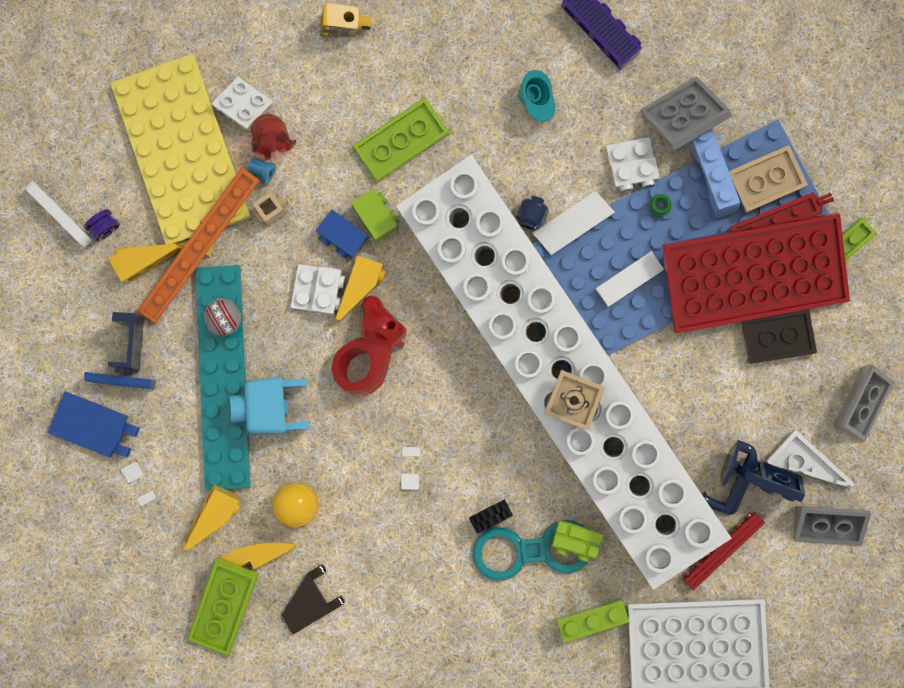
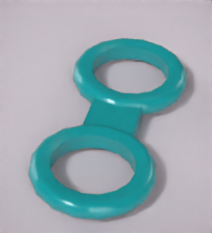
M561 520L584 527V525L574 520ZM554 522L545 529L541 538L522 540L516 532L505 527L488 529L478 536L473 546L472 556L475 567L483 576L497 581L513 578L521 571L524 563L544 561L549 568L559 573L570 574L580 571L588 562L579 559L572 564H561L554 560L549 551V541L555 533L557 522ZM495 536H504L510 539L515 544L517 550V559L514 565L502 572L489 569L484 564L481 556L485 542Z

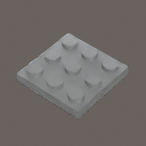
M697 76L640 110L646 121L673 150L678 149L732 117L730 109Z

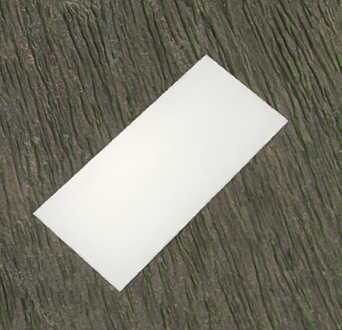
M595 191L534 231L533 235L552 255L608 218L615 211Z

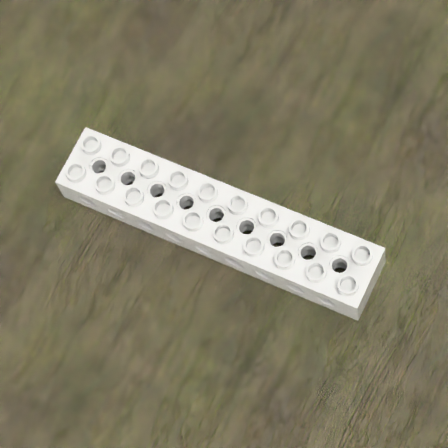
M472 154L396 206L653 590L732 539ZM459 212L469 214V222L463 228H456L453 225V218ZM483 249H491L495 253L494 261L488 266L479 265L478 255ZM509 286H516L520 290V298L513 304H507L503 300V291ZM534 323H541L546 329L544 339L539 342H533L528 337V329ZM560 360H565L571 365V374L605 386L598 405L597 414L593 417L588 431L544 414L557 382V378L553 374V367ZM577 386V387H576V388H581V390H576V391L582 392L583 389H582L581 386ZM568 408V410H567L568 414H570V415L573 414V413H569V410H573V409ZM617 437L623 442L624 448L619 455L611 456L605 452L603 444L608 438ZM635 476L646 477L649 480V487L646 492L641 494L633 492L629 487L631 479ZM661 515L672 516L675 519L674 527L667 532L660 531L656 527L657 518Z

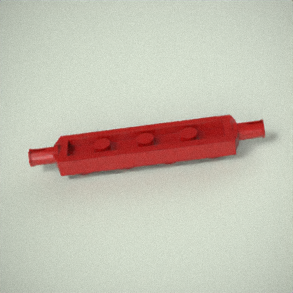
M813 192L729 227L730 232L815 217L822 213V206L834 202V198H830L832 196L831 193L818 198Z

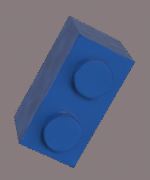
M332 209L316 230L317 234L320 235L318 239L327 246L330 244L338 248L336 252L345 259L348 256L354 259L369 239L367 234Z

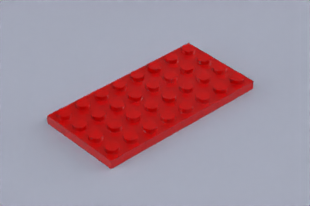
M840 213L662 244L673 329L676 334L850 302Z

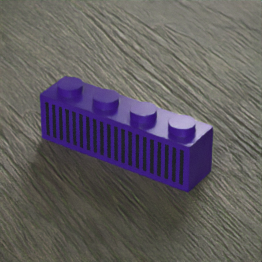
M598 0L562 1L561 7L620 71L640 54L642 49L640 40L625 30V24L620 19L616 20L610 14L611 10L605 3L601 4Z

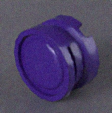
M109 209L100 211L84 224L85 230H90L91 238L94 242H99L98 238L100 237L102 239L107 238L112 234L114 228L117 230L120 226L118 220L113 219L111 216L112 212Z

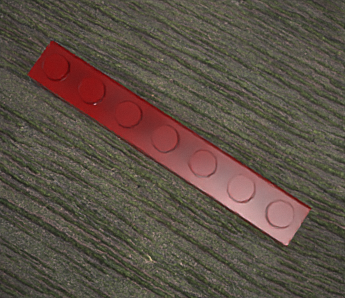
M756 512L748 513L744 517L745 521L736 524L735 530L732 533L728 532L732 539L704 556L705 558L702 561L699 560L693 565L695 568L683 574L684 578L682 580L691 590L694 591L765 524L764 520Z

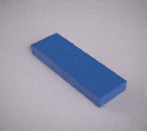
M85 372L84 380L92 383L153 390L156 381L151 379Z

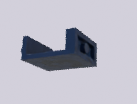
M113 312V322L130 326L127 362H108V366L115 368L114 372H119L120 374H133V370L140 371L144 317L136 313Z

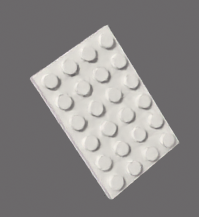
M765 599L627 604L631 688H770Z

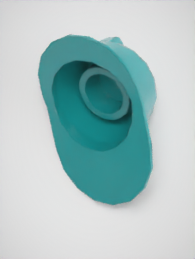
M529 71L525 74L522 84L518 89L519 100L526 107L527 112L532 118L541 122L549 121L556 111L551 82L542 71Z

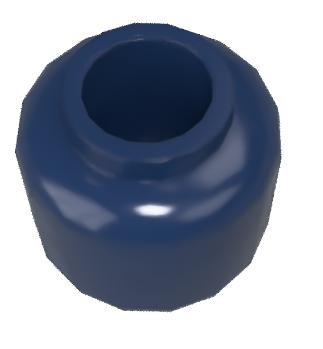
M537 196L522 200L517 213V219L520 221L519 224L530 230L542 227L549 212V208L543 204L545 200Z

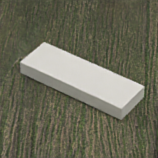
M651 251L598 286L595 290L606 306L610 307L662 272L664 268Z

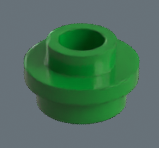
M663 194L653 196L649 202L651 213L658 217L667 215L672 207L669 197ZM656 203H663L664 208L658 209Z

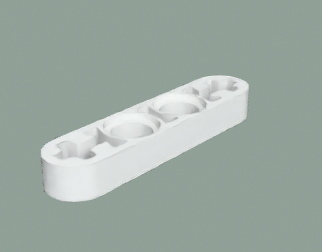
M31 180L24 187L84 248L93 241L36 182Z

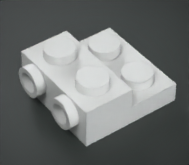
M650 137L606 145L614 190L620 189V192L630 191L634 189L633 186L641 184L642 188L647 185L653 186L655 181L659 180L657 163L653 156Z
M298 264L291 308L335 316L336 310H339L342 298L338 297L339 290L344 289L345 276L342 275V270Z

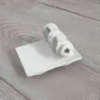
M237 77L211 105L217 108L216 111L225 114L229 120L232 119L233 123H238L242 126L243 130L252 131L255 126L254 122L273 101Z

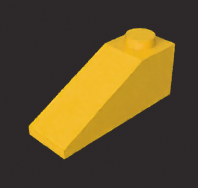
M179 244L122 247L114 251V256L108 260L120 281L130 283L179 253L183 247Z
M357 256L336 320L342 321L377 287L378 282H383L386 271L383 270V264Z
M212 485L183 541L184 550H190L228 522L232 515L235 516L240 508L238 494L218 485Z

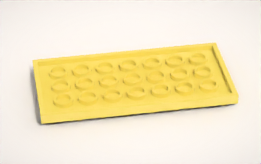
M194 54L110 83L166 244H178L189 240L236 175ZM246 200L227 226L251 218Z

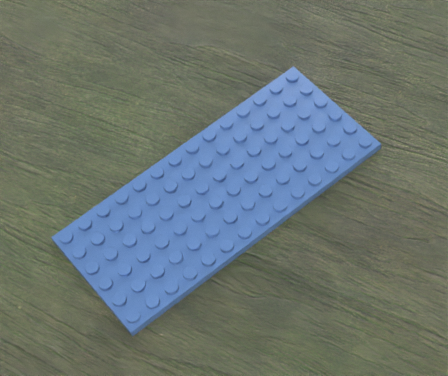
M778 119L720 148L728 171L790 145L808 184L807 187L746 214L740 204L738 212L716 219L709 201L708 188L703 171L698 161H695L655 181V185H647L610 204L609 206L615 213L551 255L540 241L533 243V246L607 355L672 323L662 244L730 232L729 227L810 193L814 192L818 198L820 197ZM657 194L666 195L672 203L670 212L662 217L653 215L649 209L651 198ZM656 203L658 209L664 208L663 203ZM825 205L822 206V213L817 216L829 214ZM652 251L664 270L610 307H607L595 289ZM536 323L544 339L546 335L545 326L541 323ZM560 360L556 362L560 371L572 373V367L567 361Z

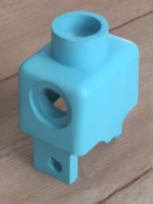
M281 376L247 381L243 387V395L229 396L231 423L245 422L246 432L251 435H284L285 431L310 429L309 422L285 423V414L288 413V401L283 398V389L306 387L307 379L282 380Z

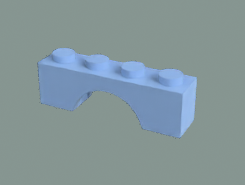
M711 128L688 142L693 158L698 161L703 171L708 188L709 201L717 219L738 212L740 200L714 131Z

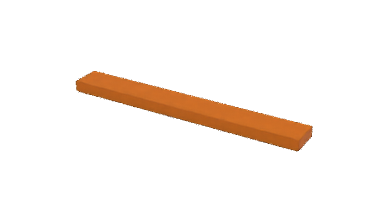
M243 167L240 168L137 312L156 324L260 181L257 177Z

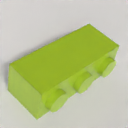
M621 598L555 618L564 643L629 623Z

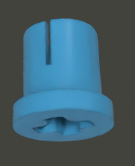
M253 157L247 171L261 179L263 183L268 184L275 174L276 164L272 162L267 163Z

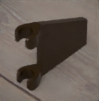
M320 565L308 572L281 615L292 635L345 603L342 596L327 603L314 582V579L326 573L327 570L324 565Z

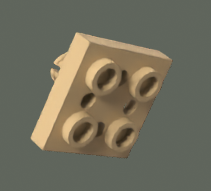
M561 370L544 414L588 431L605 386ZM577 386H581L582 389H583L582 392L576 391V390H581V388H576V387H577ZM584 401H588V402H589V407H588V408H585L588 404H587V403L584 404ZM568 408L573 409V410H569V413H573V414H571V415L568 414V412H567Z

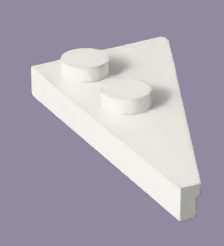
M793 430L765 461L769 465L850 488L855 484L797 430Z

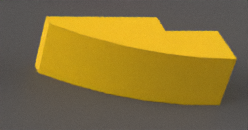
M265 542L233 550L221 557L223 560L238 566H243L250 562L253 569H257L296 548L295 543Z

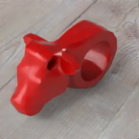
M368 296L362 302L364 314L361 329L362 337L343 345L337 351L332 362L331 369L334 380L344 391L353 395L366 396L379 389L387 375L393 348L395 346L403 348L405 345L402 339L406 336L407 329L385 308L382 301L375 296ZM368 354L371 365L367 376L361 381L351 383L347 375L351 360L357 355Z

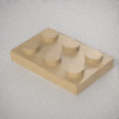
M790 145L729 171L745 214L808 186Z

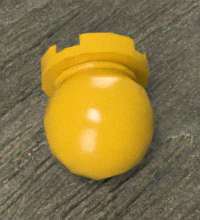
M300 482L287 483L274 494L272 511L277 521L284 526L291 528L305 526L312 522L318 514L319 498L315 491L307 484Z

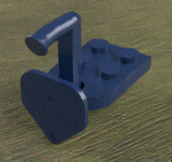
M737 440L729 450L721 470V485L726 486L731 474L737 476L726 502L711 498L706 492L702 493L711 509L728 515L737 512L749 483L759 486L767 493L775 492L780 494L788 501L796 500L802 503L805 496L802 476L757 460L755 448L740 440ZM739 451L747 454L746 458H742L739 461L736 460Z

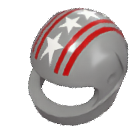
M218 298L206 307L204 319L210 333L220 337L229 336L239 328L241 313L233 301L226 298Z

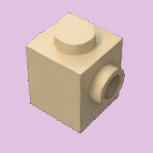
M271 191L253 203V206L256 208V211L253 212L260 223L265 221L268 226L286 214L283 209L286 207V204L279 195L275 197Z

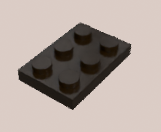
M809 309L742 321L749 364L817 353Z

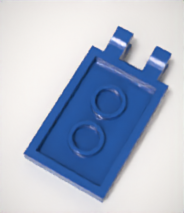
M65 391L48 433L111 458L113 452L129 457L132 449L119 444L123 432L137 436L140 428L126 423L127 415Z

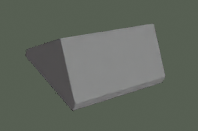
M874 365L863 366L833 426L865 442L894 382Z
M795 506L794 541L862 545L871 517V511Z

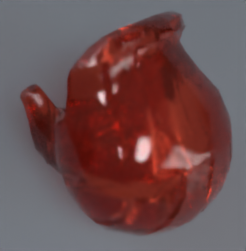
M272 113L259 115L250 126L252 135L251 150L253 153L264 155L265 160L271 158V152L276 150L280 152L289 151L297 143L296 140L289 138L284 121Z

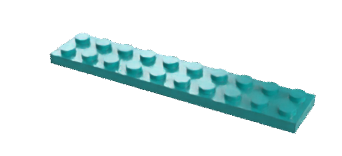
M241 266L197 267L195 272L205 490H210L213 484L224 489L251 488L249 436L245 429V422L231 423L229 396L243 395V387L246 383ZM226 298L233 301L241 313L239 328L229 336L220 337L210 333L205 323V309L215 299Z

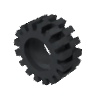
M504 499L470 516L469 520L476 534L512 517L513 514Z

